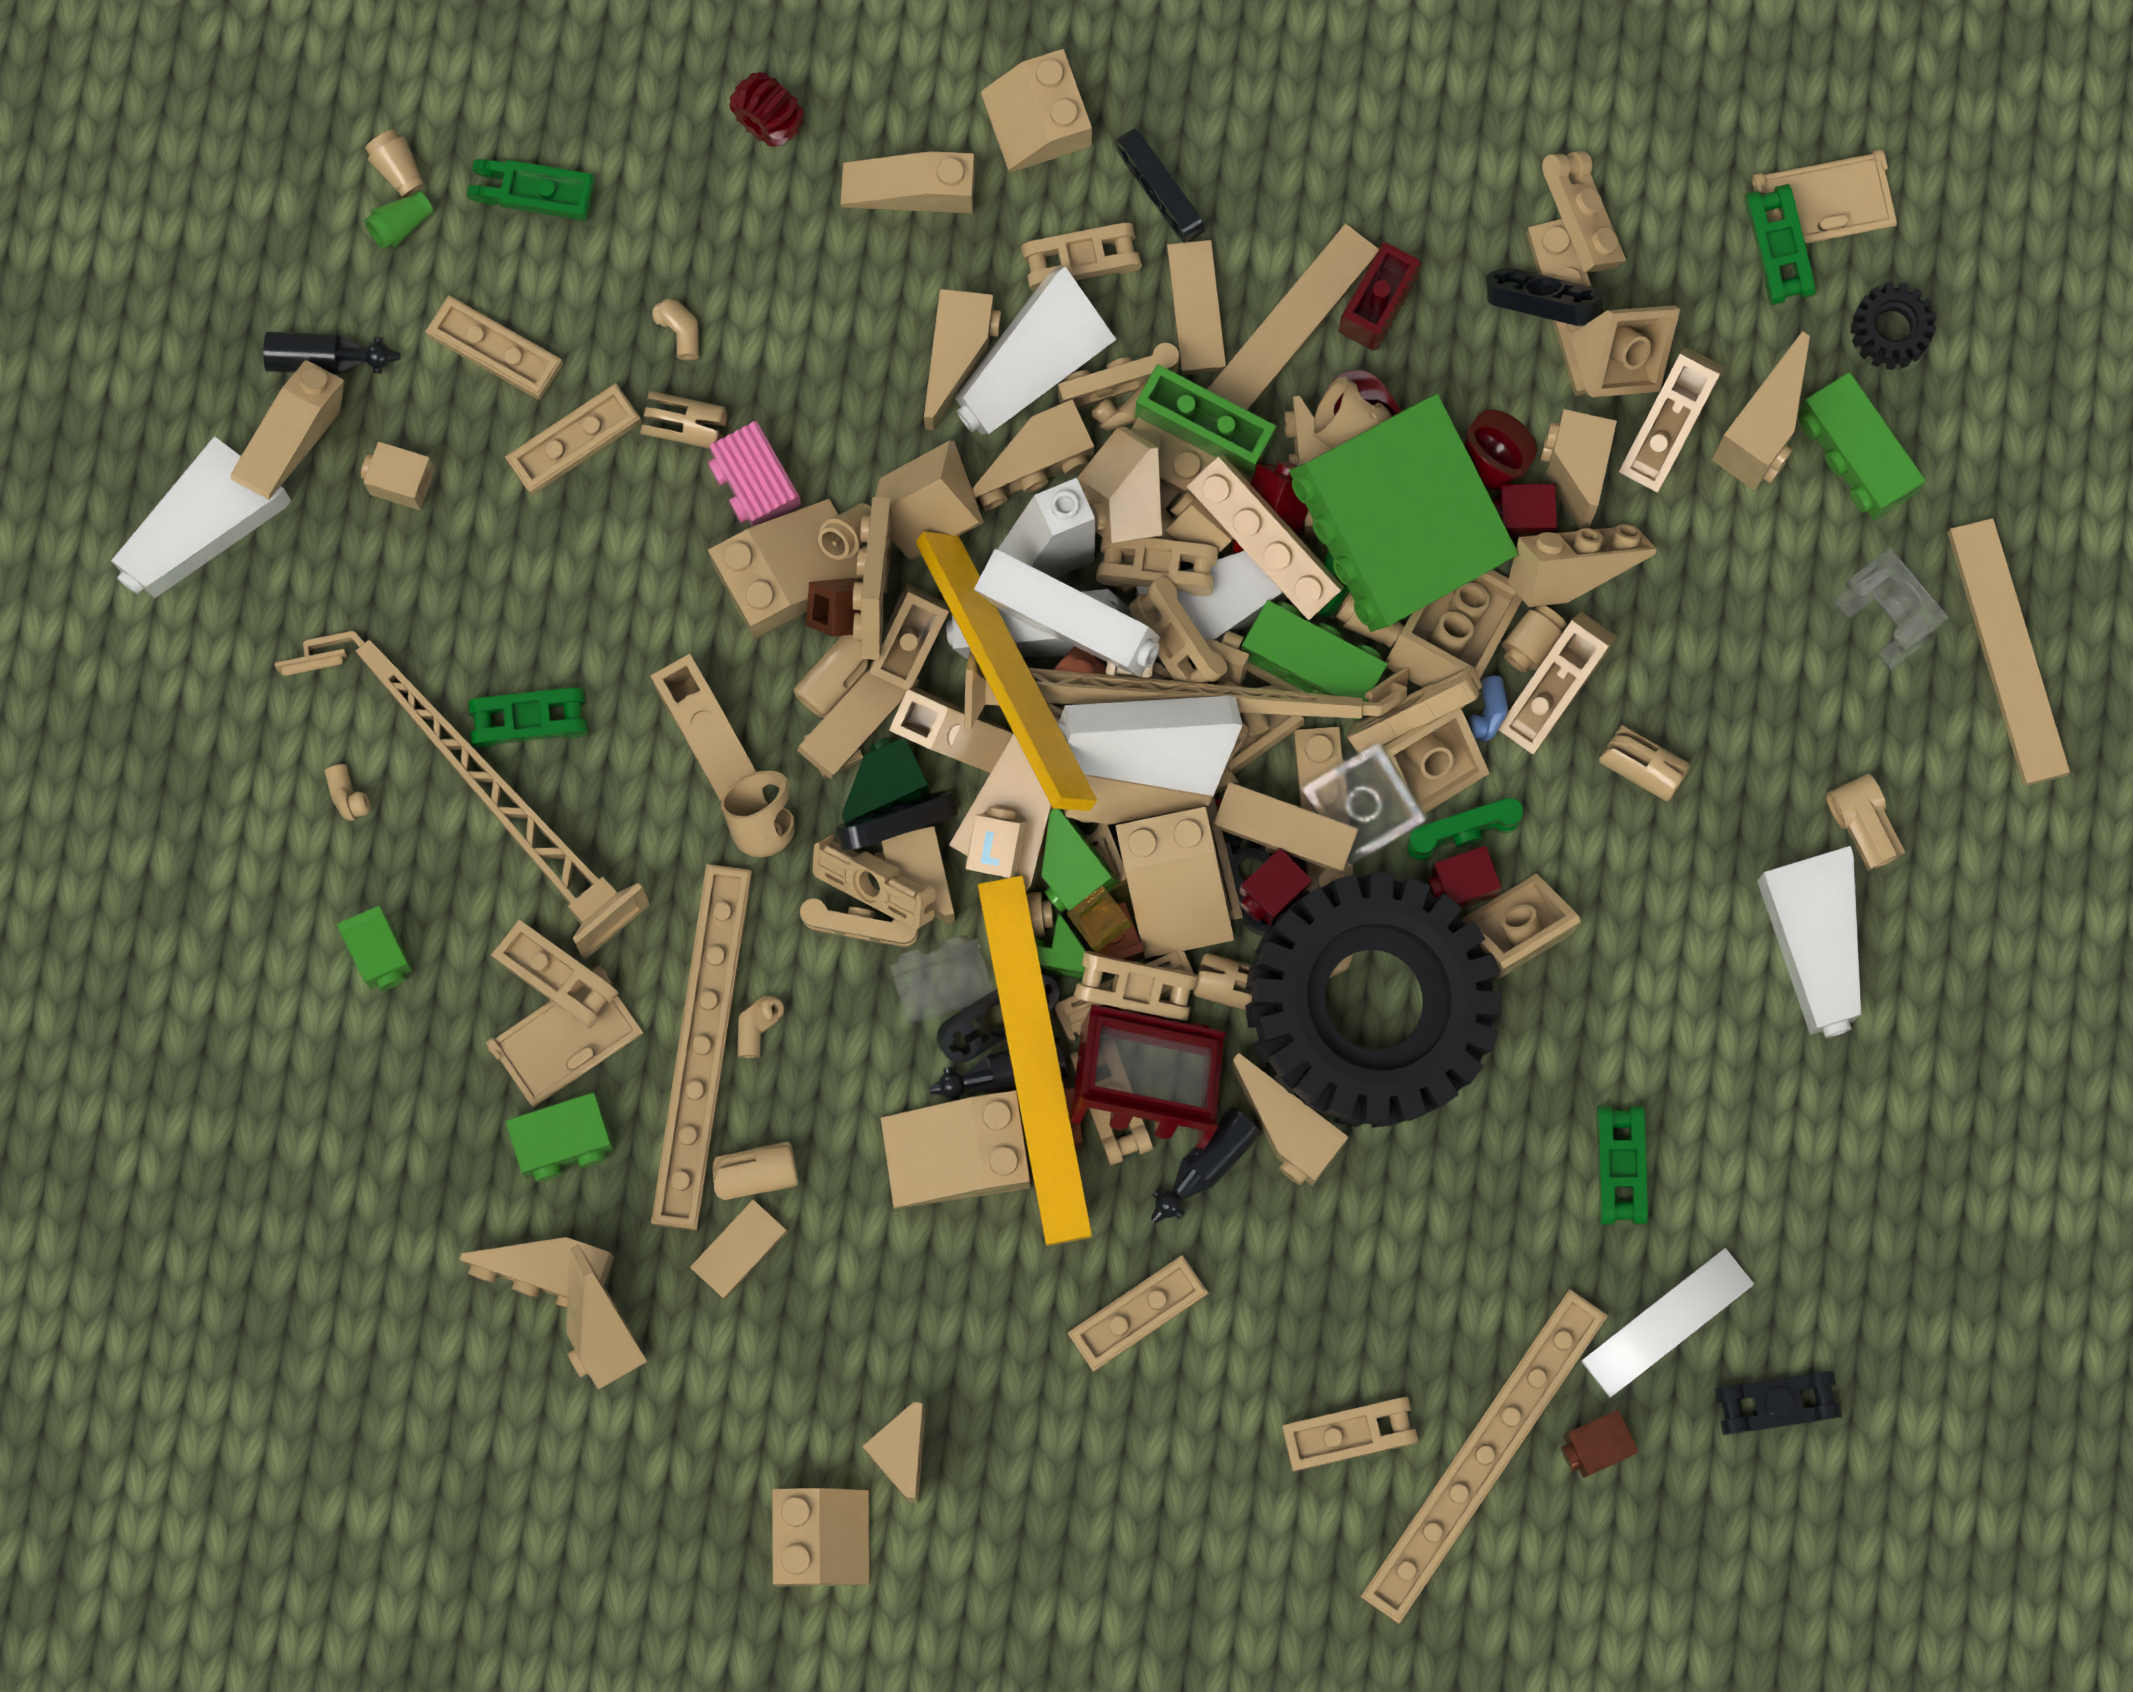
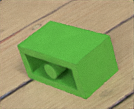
M594 1092L506 1120L521 1173L526 1179L534 1177L535 1182L556 1178L562 1175L561 1168L575 1163H579L580 1168L597 1165L606 1160V1153L615 1151L599 1099Z

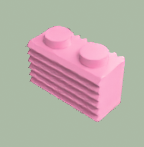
M757 421L751 422L749 425L736 430L732 434H728L725 438H721L709 446L713 459L708 461L707 464L719 486L726 482L729 485L734 497L728 501L740 523L748 520L751 527L786 515L801 507L800 497Z

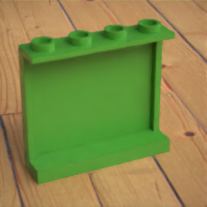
M1438 393L1414 403L1402 412L1308 462L1288 470L1293 479L1292 487L1295 495L1302 503L1306 504L1313 518L1314 532L1323 544H1326L1334 559V571L1338 579L1347 585L1355 601V613L1359 620L1368 626L1370 632L1389 627L1519 555Z

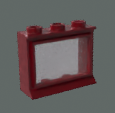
M1091 1005L1081 1025L1071 1123L1080 1124L1087 1109L1093 1108L1111 1112L1109 1125L1117 1130L1126 1129L1133 1117L1156 1121L1154 1134L1162 1139L1171 1138L1178 1126L1197 1129L1196 1148L1205 1149L1218 1128L1216 1115L1223 1039L1226 1032L1211 1029L1209 1026L1201 1023L1185 1024L1167 1020L1162 1016L1126 1012L1121 1008L1109 1005Z

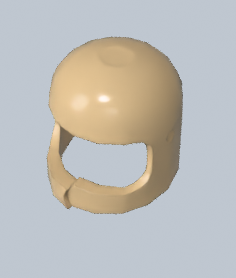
M1339 376L1329 387L1318 405L1314 417L1312 435L1330 448H1334L1392 416L1381 403L1371 405L1364 400L1358 392L1356 383L1345 376ZM1343 394L1340 409L1334 415V405Z
M772 770L758 771L745 776L729 788L721 799V809L731 838L737 848L746 855L759 858L773 856L785 849L794 836V816L788 809L784 808L789 800L790 785L788 779L782 773ZM768 784L779 788L776 798L770 804L765 800L762 791L763 787Z

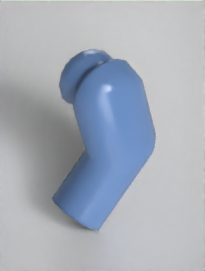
M1489 676L1481 681L1483 684L1482 692L1485 708L1481 716L1473 714L1467 720L1474 739L1479 738L1481 742L1489 741L1495 737L1508 714L1504 681L1500 676Z

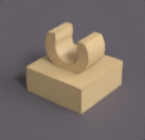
M1227 631L1221 643L1207 638L1206 643L1210 649L1221 655L1227 664V672L1217 681L1211 683L1217 685L1219 682L1231 680L1242 686L1249 659V654L1240 650L1244 640L1243 636Z

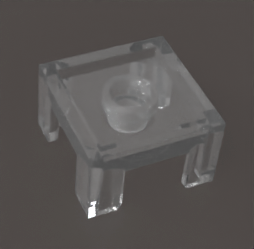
M1891 548L1851 577L1845 584L1848 589L1834 601V605L1844 617L1851 618L1876 599L1899 628L1893 633L1895 640L1878 654V657L1890 672L1930 642L1949 618Z

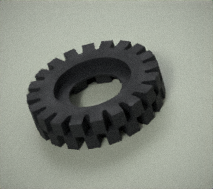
M1371 872L1362 878H1357L1356 874L1335 879L1323 887L1319 886L1292 904L1275 920L1277 923L1264 934L1255 951L1259 955L1256 963L1249 967L1246 990L1252 991V1000L1245 1005L1248 1028H1256L1259 1040L1253 1043V1046L1261 1063L1270 1062L1276 1071L1272 1079L1283 1086L1289 1094L1292 1092L1296 1093L1302 1098L1303 1104L1313 1109L1319 1115L1329 1114L1334 1116L1335 1123L1358 1127L1362 1124H1372V1128L1393 1126L1403 1121H1411L1442 1107L1459 1095L1458 1091L1462 1087L1472 1083L1484 1067L1480 1063L1483 1055L1492 1052L1499 1031L1492 1028L1493 1018L1501 1015L1502 992L1493 991L1492 979L1499 976L1493 954L1484 956L1479 946V943L1484 941L1485 937L1473 920L1465 924L1457 916L1462 907L1445 894L1438 898L1428 893L1430 885L1410 877L1400 882L1394 880V874ZM1379 950L1398 957L1410 967L1421 987L1423 1007L1415 1030L1402 1043L1388 1049L1369 1050L1350 1043L1337 1032L1327 1013L1325 992L1333 970L1343 959L1360 951Z

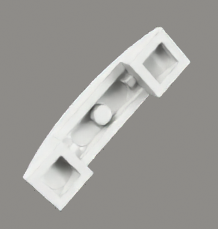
M1724 1248L1585 1357L1581 1363L1608 1397L1611 1398L1751 1288L1754 1283L1729 1251Z

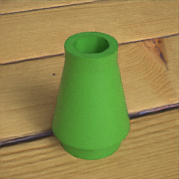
M417 191L408 197L372 209L371 215L364 222L371 237L380 248L386 249L390 245L397 247L426 217L433 214V208L426 196L421 191Z

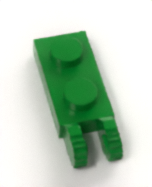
M485 159L474 160L472 166L473 173L486 178L503 179L501 189L482 185L468 186L466 197L471 199V201L488 205L500 204V207L587 221L595 185L594 175L507 160L506 163Z

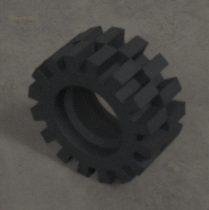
M1893 282L1885 283L1881 290L1878 286L1875 287L1860 302L1852 318L1854 321L1851 324L1850 334H1855L1852 340L1854 347L1860 346L1862 348L1859 355L1864 360L1868 355L1874 359L1871 365L1879 367L1882 362L1886 363V369L1894 370L1895 366L1900 364L1902 369L1909 366L1912 360L1916 362L1929 346L1936 330V326H1933L1936 314L1935 311L1929 312L1932 303L1928 298L1922 301L1919 298L1922 292L1917 288L1911 293L1907 291L1909 284L1900 283L1898 288H1893ZM1888 311L1902 314L1909 322V335L1900 341H1890L1884 338L1877 329V318Z

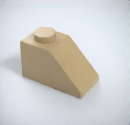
M906 584L884 630L880 660L872 661L869 673L906 691L908 688H911L949 613L947 603Z
M934 826L910 831L881 841L883 851L875 853V856L899 868V875L924 888L932 885L936 890V901L930 903V907L935 910L934 917L946 924L955 922Z

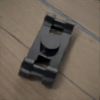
M1834 1371L1716 1388L1717 1403H1722L1725 1420L1720 1421L1722 1434L1732 1435L1841 1418L1840 1403L1834 1402L1832 1386L1836 1385ZM1813 1389L1816 1407L1803 1408L1801 1391ZM1752 1398L1755 1416L1743 1417L1740 1400Z

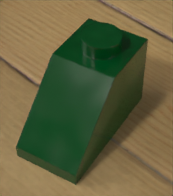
M891 736L869 747L870 753L863 756L843 809V823L929 794L928 783L906 738L902 737L895 741L894 737Z

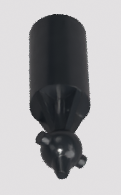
M267 331L264 338L263 359L266 372L295 373L302 363L307 360L332 374H339L364 362H367L373 368V373L382 374V368L391 362L400 360L401 353L389 349L383 343V338L374 337V343L364 348L339 334Z
M1057 1037L1054 1038L1061 1077L1064 1079L1068 1078V1072L1060 1040ZM1009 1050L987 1055L964 1075L954 1072L952 1066L943 1068L944 1074L940 1077L939 1081L929 1087L930 1094L943 1095L951 1099V1102L960 1100V1096L964 1093L965 1089L990 1094L1016 1091Z
M1231 1106L1217 1121L1218 1128L1205 1149L1196 1148L1195 1145L1182 1159L1173 1190L1161 1192L1157 1189L1152 1194L1156 1199L1155 1210L1151 1217L1154 1223L1175 1216L1179 1220L1182 1219L1185 1215V1212L1182 1210V1200L1213 1188L1262 1135L1258 1127L1237 1108Z

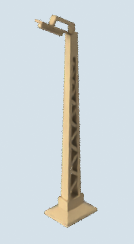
M354 631L309 639L303 642L305 657L276 662L274 664L278 672H281L283 676L341 665L343 659H347L344 649L311 655L310 650L353 641L359 647L356 653L567 900L571 914L581 924L573 940L584 961L650 905L643 887L638 883L617 893L603 876L598 879L370 640L364 643ZM401 693H408V701ZM416 701H417L425 710H417V709H416ZM424 720H434V732ZM442 728L452 739H441ZM450 750H462L461 763ZM470 757L484 772L469 771ZM477 782L493 783L491 798ZM501 790L518 808L499 807ZM508 818L528 819L527 840ZM536 827L556 848H535ZM543 859H565L562 880L555 875ZM573 867L592 885L578 898H575L570 892Z
M971 650L966 666L964 731L972 729L985 705L999 706ZM1408 667L1396 672L1366 692L1365 699L1368 702H1363V698L1028 668L1046 703L1079 705L1231 696L1236 697L1240 713L1362 719V715L1382 716L1407 698L1406 686L1408 685L1409 675Z

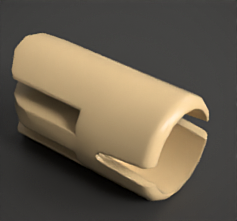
M649 391L648 400L684 408L687 411L686 415L646 407L643 417L682 426L683 431L681 433L642 425L640 434L710 449L709 446L713 442L723 438L724 435L719 434V431L702 425L726 426L727 411L724 406Z
M853 635L841 636L794 687L793 691L796 697L817 716L825 718L870 669L871 660L862 659L861 641L853 640Z
M1624 725L1619 726L1615 736L1607 745V749L1599 758L1600 764L1664 801L1672 799L1674 792L1678 789L1690 768L1688 762Z
M1205 953L1198 969V980L1196 989L1193 990V995L1197 998L1246 1011L1245 1005L1252 1000V991L1246 990L1249 967L1252 965Z
M781 1142L718 1156L712 1162L714 1191L717 1197L723 1200L767 1193L798 1185L794 1154L789 1142Z

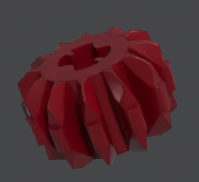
M762 72L757 74L751 73L747 79H743L734 88L736 91L729 97L730 110L736 115V121L746 128V132L753 134L757 141H764L771 147L782 146L787 140L790 141L799 131L798 128L804 122L803 116L805 114L803 108L798 105V99L789 93L788 87H783L776 78H770L766 73Z

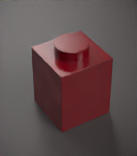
M1278 461L1277 466L1258 463L1250 485L1292 531L1299 535L1307 516L1308 508L1305 503H1302L1297 498L1292 487L1293 479L1288 470L1297 465L1286 461Z
M1501 484L1497 499L1491 500L1511 540H1518L1519 537L1536 536L1544 532L1555 533L1557 528L1555 484Z
M1486 846L1434 863L1431 870L1432 877L1427 879L1432 896L1438 898L1445 894L1462 909L1497 897L1502 888Z
M1279 848L1241 884L1239 895L1243 900L1240 901V905L1255 921L1259 922L1263 918L1272 926L1286 909L1297 902L1310 889L1312 879Z

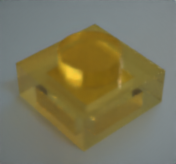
M1103 885L1067 913L1074 925L1096 952L1100 951L1133 925Z

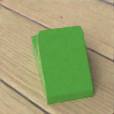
M1058 914L1052 948L1044 947V941L1035 938L1040 968L1048 974L1082 980L1085 967L1081 963L1085 949L1062 916Z

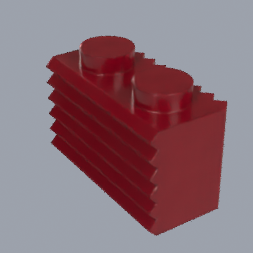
M1383 242L1341 315L1338 331L1372 351L1378 350L1380 343L1384 340V335H1387L1389 327H1392L1393 320H1396L1401 305H1404L1405 298L1409 296L1410 290L1413 289L1414 283L1417 282L1420 270L1419 259Z

